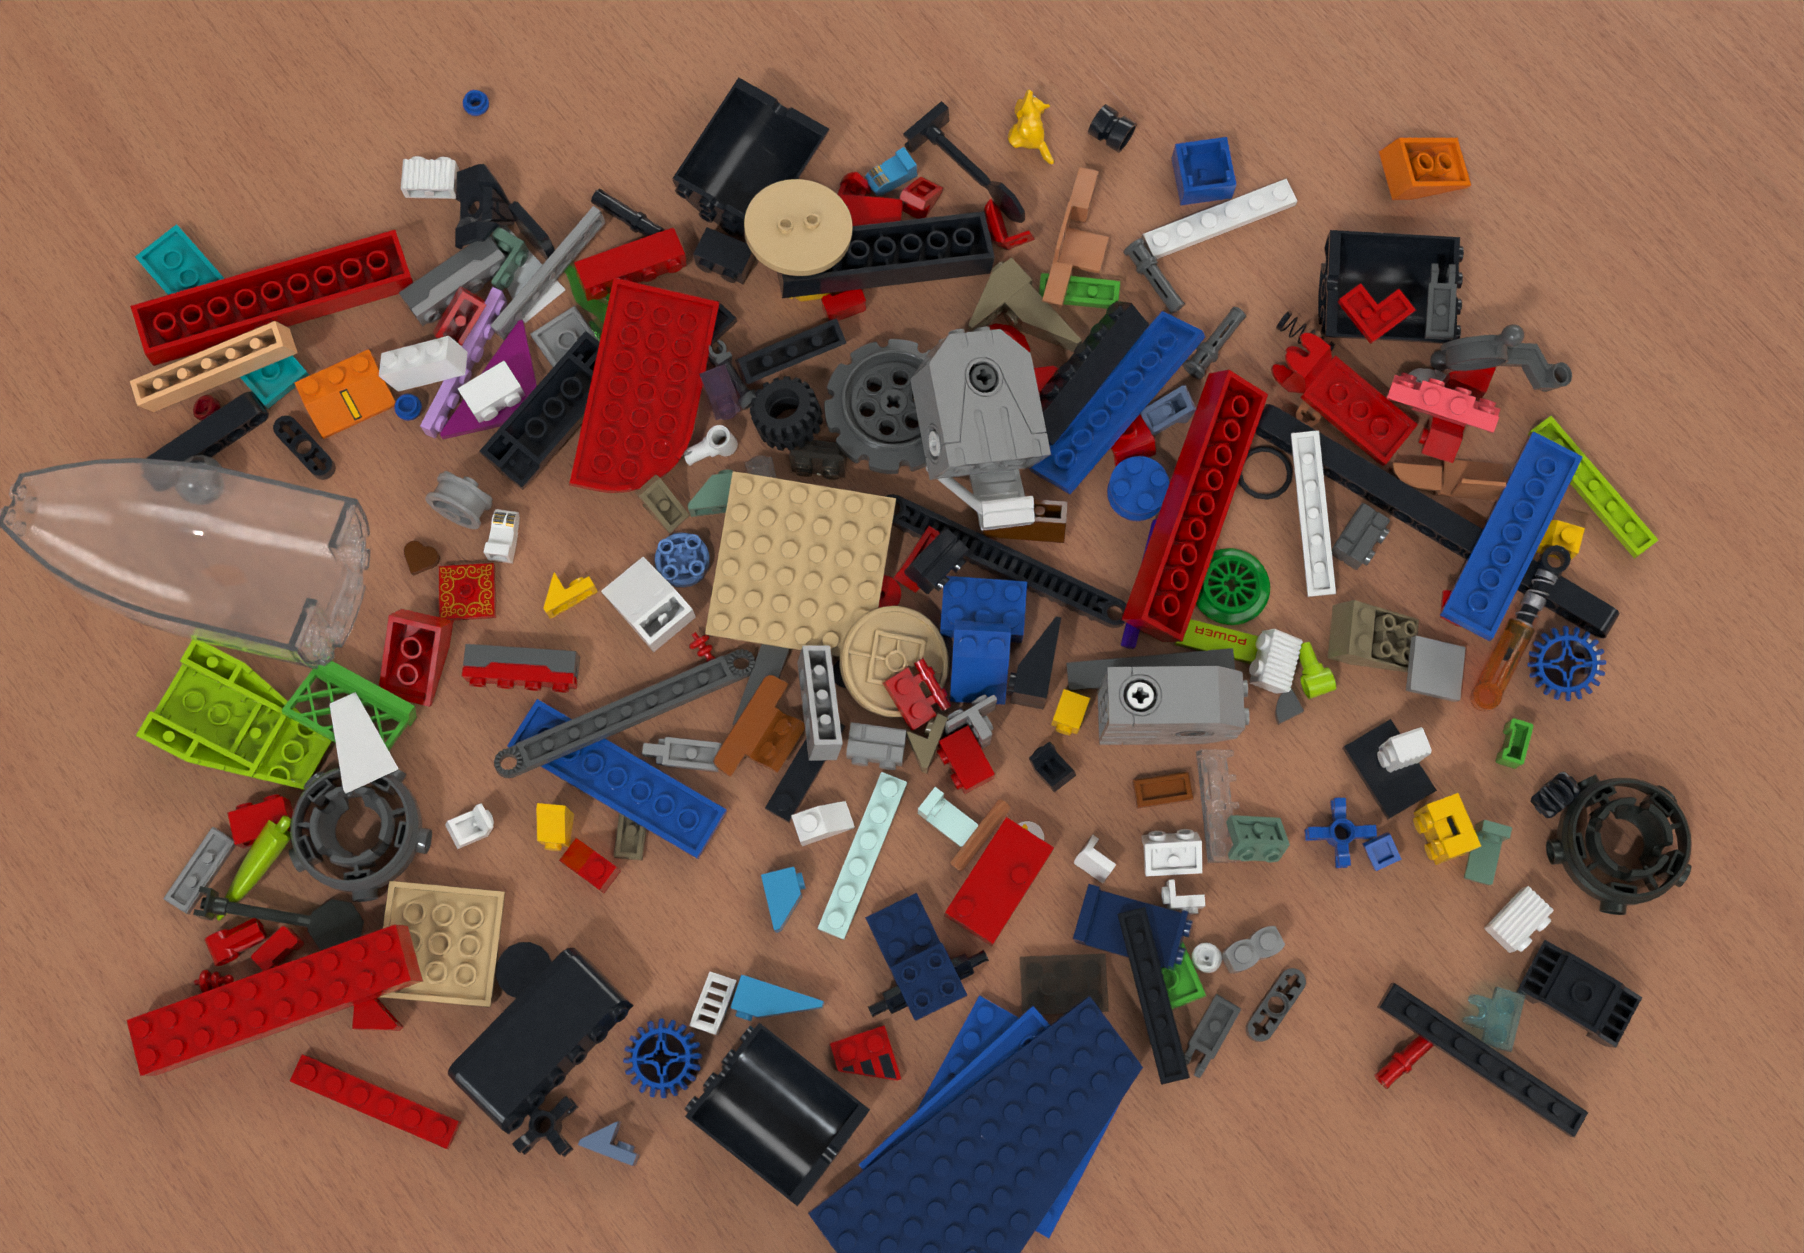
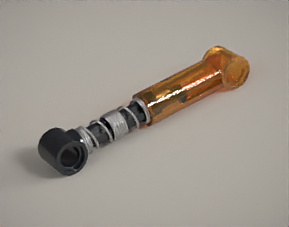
M1558 545L1550 546L1539 556L1536 567L1537 572L1535 574L1536 579L1531 581L1533 585L1530 590L1526 591L1521 602L1522 607L1520 611L1515 613L1516 618L1508 620L1475 688L1471 692L1470 700L1473 707L1483 712L1490 711L1501 703L1502 696L1535 632L1532 623L1535 617H1539L1537 615L1538 611H1542L1544 604H1546L1545 597L1546 595L1549 596L1548 591L1551 585H1555L1557 579H1560L1563 571L1570 565V554L1564 547ZM1548 555L1558 556L1561 562L1560 567L1550 566L1547 560ZM1502 660L1506 661L1496 682L1492 683ZM1481 690H1488L1492 693L1493 701L1491 704L1481 702L1479 699Z

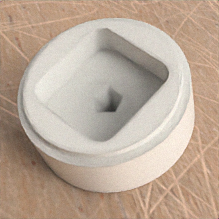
M1201 943L1192 952V962L1200 971L1211 973L1220 967L1222 954L1213 944Z

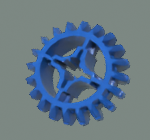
M1568 626L1562 627L1563 635H1559L1558 630L1552 628L1553 638L1550 639L1546 633L1541 634L1545 643L1542 645L1540 642L1535 641L1533 645L1540 649L1539 652L1529 651L1528 654L1531 657H1537L1536 662L1527 663L1528 667L1537 668V671L1529 674L1530 678L1539 676L1541 680L1537 681L1535 686L1539 688L1545 683L1547 687L1544 689L1543 694L1548 695L1553 689L1555 690L1554 699L1556 700L1560 698L1561 692H1565L1564 697L1566 701L1571 700V692L1575 693L1577 699H1582L1581 689L1591 694L1593 691L1588 684L1591 682L1596 686L1600 685V682L1594 679L1595 674L1599 676L1605 675L1604 671L1597 670V665H1606V660H1597V655H1602L1604 650L1598 649L1594 651L1592 648L1599 641L1594 639L1588 643L1586 640L1590 637L1589 632H1585L1582 637H1578L1580 632L1578 627L1573 629L1572 635L1569 634ZM1570 640L1583 646L1590 659L1576 658L1572 654ZM1561 641L1560 655L1556 659L1543 660L1548 648L1554 643ZM1566 649L1567 655L1570 656L1569 660L1573 659L1574 662H1581V664L1570 666L1567 673L1563 671L1564 667L1560 668L1559 665H1552V663L1564 660ZM1581 667H1590L1584 680L1572 686L1574 671ZM1543 668H1556L1559 670L1563 680V687L1551 682Z
M659 1019L658 1028H655L654 1023L649 1021L647 1022L648 1032L642 1027L637 1029L638 1033L642 1036L640 1039L632 1035L629 1038L636 1045L634 1048L630 1046L625 1047L626 1052L633 1053L632 1058L623 1059L624 1063L633 1064V1067L628 1068L625 1073L626 1075L636 1073L637 1076L631 1080V1084L636 1085L642 1081L643 1083L639 1088L641 1093H644L648 1087H651L650 1097L654 1098L657 1095L658 1089H660V1095L663 1099L667 1098V1089L671 1090L673 1096H677L679 1094L677 1085H680L683 1090H687L689 1087L684 1080L688 1078L690 1081L695 1082L696 1077L690 1074L691 1069L701 1070V1066L693 1064L694 1059H702V1054H693V1050L699 1048L700 1043L694 1042L690 1044L689 1041L694 1038L695 1034L690 1032L684 1036L683 1033L687 1028L684 1024L679 1026L676 1031L675 1020L669 1022L668 1028H665L664 1019ZM667 1034L675 1036L682 1043L685 1053L671 1052L667 1041ZM658 1035L656 1049L651 1054L641 1055L644 1045L651 1038ZM663 1050L666 1055L677 1057L676 1059H670L669 1062H666L667 1065L663 1067L660 1062L649 1060L650 1058H656L657 1055H660L659 1052ZM685 1062L680 1075L668 1082L671 1066L675 1063ZM641 1064H652L656 1067L659 1083L653 1082L644 1074Z

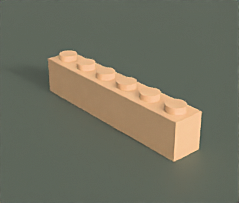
M274 321L130 381L137 406L155 412L297 354L290 328Z

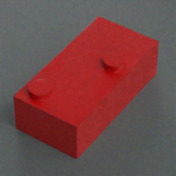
M1006 817L950 903L944 916L992 947L1053 852L1054 847Z

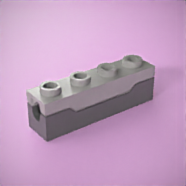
M489 236L484 242L477 241L469 244L399 292V294L422 326L427 323H433L445 312L460 286L472 293H477L484 287L485 283L495 277L506 258Z

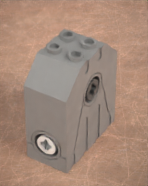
M980 327L975 329L974 332L966 333L964 329L952 330L948 332V336L939 340V343L929 351L910 379L925 457H927L926 463L929 479L935 480L1027 469L1050 456L1051 452L1047 433H1045L1046 427L1031 353L1001 329L990 330V327Z
M1107 667V671L1097 690L1099 745H1122V743L1123 745L1208 744L1237 739L1238 735L1244 731L1245 725H1249V709L1244 708V697L1248 696V682L1243 680V672L1225 667Z

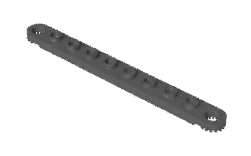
M748 650L733 651L730 654L720 656L525 739L512 747L499 751L494 759L495 769L503 778L519 776L747 678L755 667V658ZM744 658L748 660L749 665L746 669L738 670L734 666L735 660ZM507 757H513L517 760L515 767L510 770L502 768L501 762Z

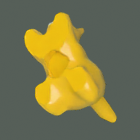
M1028 89L1023 100L1018 99L1016 102L1015 114L1018 122L1010 129L1008 141L1014 148H1038L1043 159L1052 165L1054 164V159L1044 141V127L1041 121V114L1050 105L1044 104L1036 96H1033V92Z

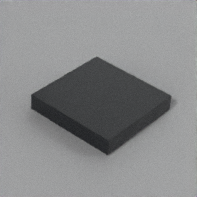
M514 201L508 208L520 232L547 260L555 251L548 234L518 201Z

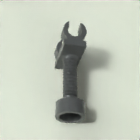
M717 340L719 344L717 349L720 354H715L709 345V360L715 365L717 372L723 370L729 380H731L730 382L740 395L737 401L741 408L746 410L752 407L751 400L757 397L755 394L756 390L747 389L737 371L732 367V354L730 351L727 352V347L723 341Z

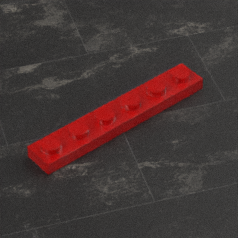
M305 1054L301 1055L290 1078V1082L445 1149L450 1148L461 1123L457 1119Z

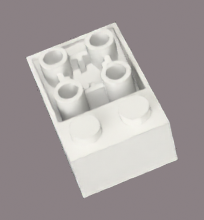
M644 557L639 559L601 591L653 652L696 618L693 609Z

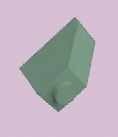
M734 470L719 471L718 474L712 475L688 503L691 517L726 513Z

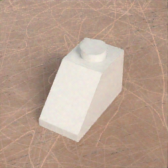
M846 801L817 806L791 815L802 846L855 828Z

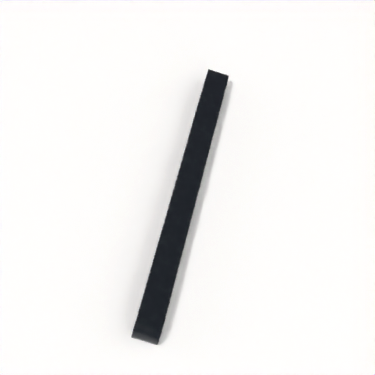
M1266 404L1255 433L1293 456L1291 433L1317 430L1282 409ZM1319 432L1323 475L1465 560L1468 559L1482 528ZM1532 559L1517 591L1524 595L1527 590L1531 589L1533 585L1531 581L1536 579L1535 574L1538 562ZM1562 576L1560 579H1557L1555 585H1551L1548 591L1549 596L1546 595L1545 597L1546 604H1544V607L1601 639L1607 637L1619 616V612L1613 606Z

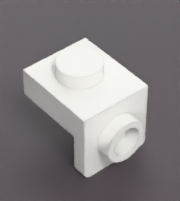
M482 803L474 807L473 811L448 820L445 826L457 849H460L488 837L494 828V820L491 813L485 810Z
M1174 879L1168 880L1166 887L1161 889L1162 902L1167 904L1170 910H1181V913L1185 910L1189 912V915L1198 914V909L1205 907V895L1176 896Z

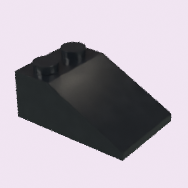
M1056 616L1019 663L1017 672H1011L1007 695H1012L1011 704L1037 709L1044 708L1061 617Z

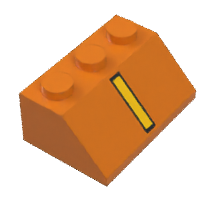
M369 349L294 383L305 408L323 439L395 406L396 401L388 383L379 377L380 366Z

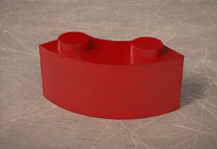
M1429 416L1427 426L1422 429L1418 439V443L1422 444L1421 453L1453 463L1463 439L1465 426Z

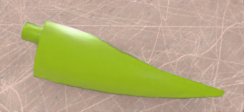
M282 816L278 824L270 820L267 822L251 846L225 896V898L229 899V902L239 903L280 855L291 839V832L287 831L291 825V818ZM217 914L216 919L220 921L225 916Z

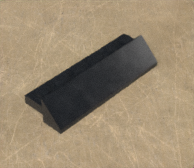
M587 331L581 335L479 451L502 475H505L522 490L525 489L583 422L600 343Z

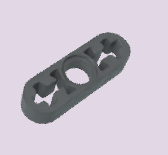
M1291 968L1279 975L1246 1024V1033L1251 1040L1263 1042L1273 1035L1305 988L1306 978L1300 970ZM1295 975L1298 988L1291 987L1286 994L1291 996L1289 1000L1285 994L1277 992L1276 989L1279 987L1281 991L1284 990L1288 984L1285 977ZM1272 997H1278L1283 1002V1010L1278 1014L1272 1013L1268 1008V1001ZM1263 1010L1265 1015L1275 1019V1022L1273 1024L1271 1020H1268L1264 1025V1030L1267 1031L1266 1034L1261 1033L1256 1036L1254 1034L1256 1029L1253 1027V1023L1259 1024L1263 1021L1265 1016L1260 1015V1012Z

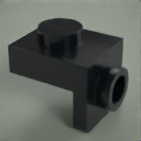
M1051 742L1037 748L1029 757L1036 774L1054 793L1076 776L1074 770L1057 753L1055 746Z

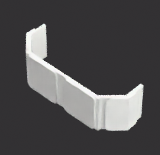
M1019 469L969 475L973 495L982 501V515L977 512L981 530L1031 525L1035 522L1033 496L1025 497Z

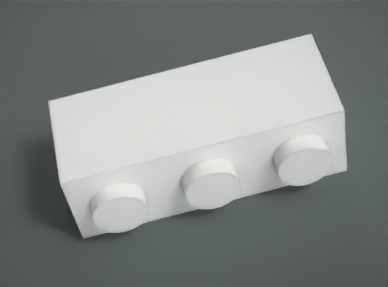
M450 336L381 353L379 377L399 392L463 376L466 372L468 352Z

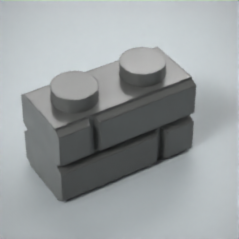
M1362 503L1331 549L1332 556L1340 561H1344L1345 564L1355 570H1358L1362 563L1367 566L1376 553L1371 549L1376 542L1382 544L1390 531L1386 528L1390 522L1389 518Z

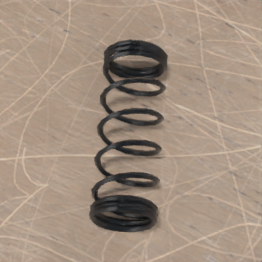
M1287 311L1277 324L1276 329L1282 332L1293 323L1289 332V338L1295 336L1301 329L1300 335L1303 334L1306 323L1290 336L1298 317L1294 318L1282 330V327L1292 315V313ZM1331 341L1328 345L1331 347L1332 352L1336 344Z

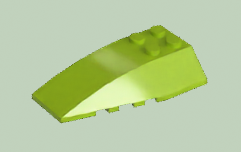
M194 637L180 660L182 666L156 710L149 712L136 736L188 763L304 790L305 783L314 774L332 741L282 714V709L288 701L247 664ZM295 707L292 709L295 712L301 714V712L298 711Z

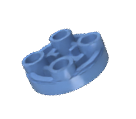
M676 533L659 542L655 553V566L657 571L672 586L690 587L700 582L707 574L710 566V555L706 545L698 535Z

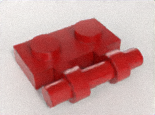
M924 658L914 663L919 672L913 676L909 668H905L883 682L884 687L910 730H915L936 716L931 707L934 703L937 702L942 711L952 706L946 697L948 696L947 691L944 687H940L934 677L935 671L932 666L928 667ZM922 681L926 683L932 693L928 697H925L918 685Z

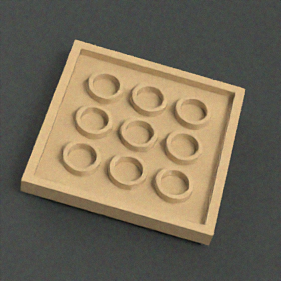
M389 881L383 928L395 924L408 926L423 982L380 997L491 1007L505 892Z

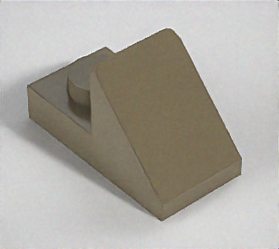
M654 475L636 492L637 496L644 503L643 507L669 533L690 516L657 475Z
M937 714L935 721L929 720L924 735L928 736V739L906 731L908 742L921 771L927 773L939 741L945 731V723L948 721L947 717Z

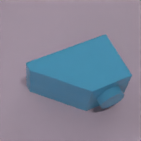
M795 867L761 875L775 933L783 930L802 898L801 890L806 889L802 872L796 873Z

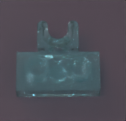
M1500 987L1494 988L1492 999L1471 994L1468 997V1002L1478 1007L1479 1014L1477 1017L1472 1015L1464 1017L1463 1023L1484 1029L1481 1041L1488 1046L1512 1052L1525 995Z

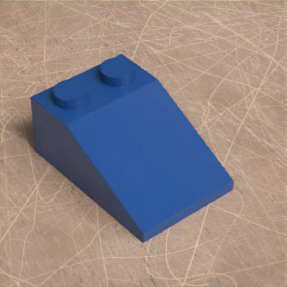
M955 620L950 702L972 703L983 695L987 697L995 695L997 698L996 704L1005 705L1011 640L1010 623Z

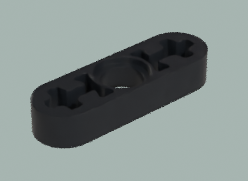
M281 416L274 422L273 431L276 436L317 479L325 480L334 474L336 469L334 461L293 417ZM284 425L289 426L297 436L292 439L287 432H284L282 427ZM301 442H310L311 449L308 453H298L297 449ZM315 456L322 463H325L327 468L324 471L319 469L312 460Z

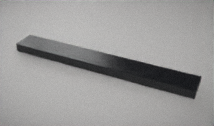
M1396 983L1390 984L1377 1008L1568 1136L1575 1138L1589 1112Z

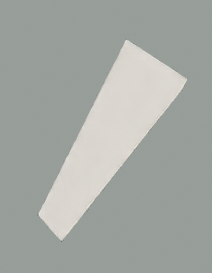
M507 226L502 227L503 230L514 235V233ZM491 236L490 238H491V239L493 240V242L496 244V242H495L493 236ZM530 251L528 252L527 261L522 267H518L514 273L513 282L507 288L512 299L542 266L540 261ZM556 280L523 318V321L525 323L564 292L565 288Z
M356 692L330 703L340 773L345 794L399 769Z

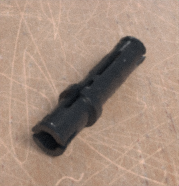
M600 188L594 192L591 198L592 204L630 226V230L635 233L639 232L647 237L665 230L663 227L650 221L643 212L634 211Z

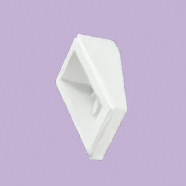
M709 972L689 1026L718 1036L737 980ZM716 982L728 986L727 991L711 987L712 983ZM709 992L724 997L722 1003L707 998ZM705 1003L720 1008L719 1012L715 1013L704 1009ZM701 1014L716 1019L714 1024L700 1020Z

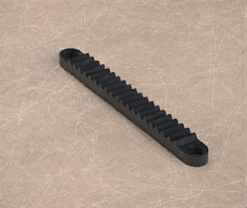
M890 494L885 496L896 498V503L900 506V512L897 515H893L892 525L899 528L902 532L910 533L913 537L920 538L928 526H931L939 533L944 528H947L956 536L957 540H960L969 548V552L963 558L972 565H978L981 569H986L991 574H997L1002 579L1025 581L1030 592L1037 593L1040 597H1046L1049 601L1056 602L1059 606L1067 607L1070 611H1075L1081 616H1086L1091 621H1097L1110 628H1119L1125 624V621L1121 619L1112 620L1107 615V610L1114 606L1120 608L1122 614H1124L1127 604L1121 599L899 495Z

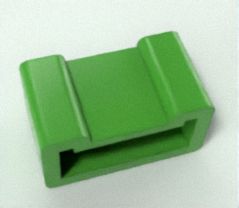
M1515 718L1505 724L1503 733L1506 736L1502 751L1498 752L1495 762L1497 764L1513 769L1524 764L1533 724Z

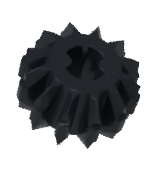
M1560 772L1544 784L1531 797L1530 802L1546 819L1552 818L1580 794L1581 788L1576 784L1577 782L1572 776H1569L1566 772Z

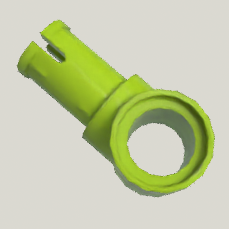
M1310 642L1302 643L1298 657L1303 667V675L1300 677V681L1306 697L1311 699L1336 690V682L1331 670L1328 667L1324 668L1322 663L1318 662Z

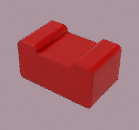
M862 289L845 291L834 296L828 294L821 298L822 309L827 321L836 318L840 321L866 311V299Z
M282 926L251 955V958L265 971L279 966V963L293 950L298 951L304 945V941L293 929Z

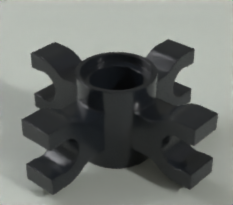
M565 1096L550 1112L544 1111L540 1107L533 1109L528 1114L530 1117L529 1130L515 1140L512 1145L519 1153L522 1152L526 1155L536 1143L544 1139L551 1143L560 1156L566 1157L574 1149L561 1135V1121L579 1107L571 1098L569 1099ZM549 1118L551 1126L547 1132L542 1133L540 1125L544 1119Z

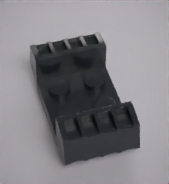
M1547 940L1543 941L1516 991V994L1530 1003H1541L1588 1031L1586 1036L1603 1046L1613 1048L1617 1047L1643 998L1625 987L1623 983Z

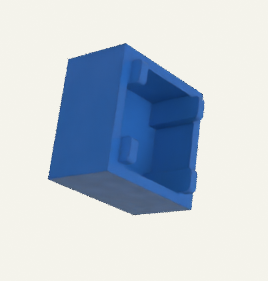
M1227 137L1175 144L1171 159L1180 206L1232 199L1237 184Z

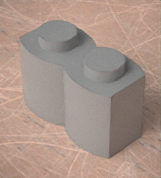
M1268 926L1253 933L1248 939L1237 941L1228 946L1221 953L1222 960L1229 973H1239L1255 965L1258 960H1264L1277 954L1283 949L1285 943L1276 926Z

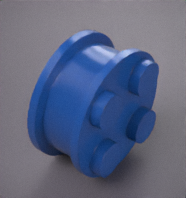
M1143 456L1127 458L1120 462L1111 474L1107 488L1108 501L1112 509L1119 516L1127 520H1148L1160 512L1170 484L1165 469L1151 458Z

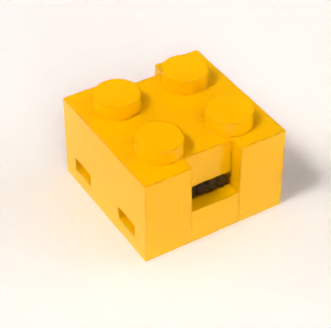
M1459 793L1429 803L1414 812V826L1419 834L1424 833L1428 842L1424 845L1426 854L1430 860H1434L1435 865L1465 855L1481 847Z

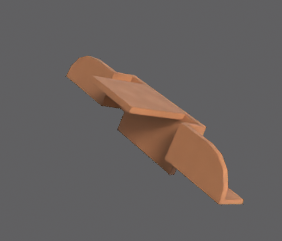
M1079 167L1070 202H1068L1042 302L1058 305V308L1061 309L1069 287L1072 268L1099 274L1109 237L1068 228L1070 220L1086 223L1096 186L1098 171Z
M1443 460V472L1442 466L1392 463L1389 467V471L1394 472L1397 479L1414 489L1434 490V496L1497 501L1501 492L1506 487V482L1509 478L1503 477V464L1461 460H1454L1453 463Z

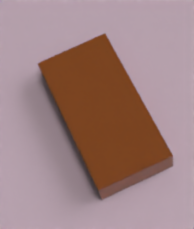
M1189 772L1132 781L1137 809L1193 800Z

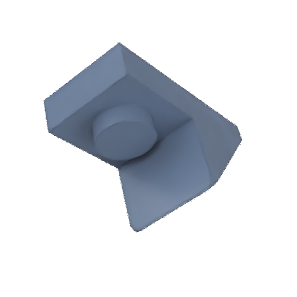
M1182 385L1144 408L1141 415L1152 435H1157L1175 423H1187L1196 411V407L1186 385Z
M617 1121L580 1139L578 1143L579 1146L631 1166H636L640 1154L633 1152L635 1146L623 1141H618L617 1145L614 1144L622 1123L621 1121Z

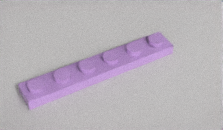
M492 287L485 301L486 307L462 345L468 352L465 375L443 381L420 425L425 434L436 439L438 433L446 425L447 416L451 408L454 409L459 402L460 392L458 388L470 381L471 370L475 362L478 363L480 361L487 339L490 340L495 332L490 325L507 307V300L499 289Z

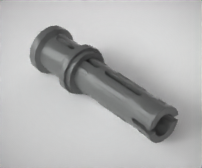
M1140 238L1126 247L1123 253L1131 258L1137 267V273L1146 277L1170 313L1174 314L1185 303L1158 268V259L1155 256H1151L1144 246L1145 241Z
M1238 307L1231 308L1228 315L1217 326L1208 340L1200 343L1192 358L1184 362V369L1191 376L1202 379L1205 376V370L1211 363L1216 362L1219 355L1218 351L1246 318V314ZM1229 325V327L1227 328V330H1226V331L1223 333V335L1219 338V336L1222 334V332H1223V331L1226 329V327Z

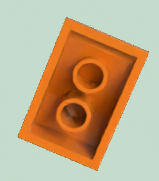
M1398 138L1379 151L1392 200H1413L1465 189L1471 186L1458 138Z

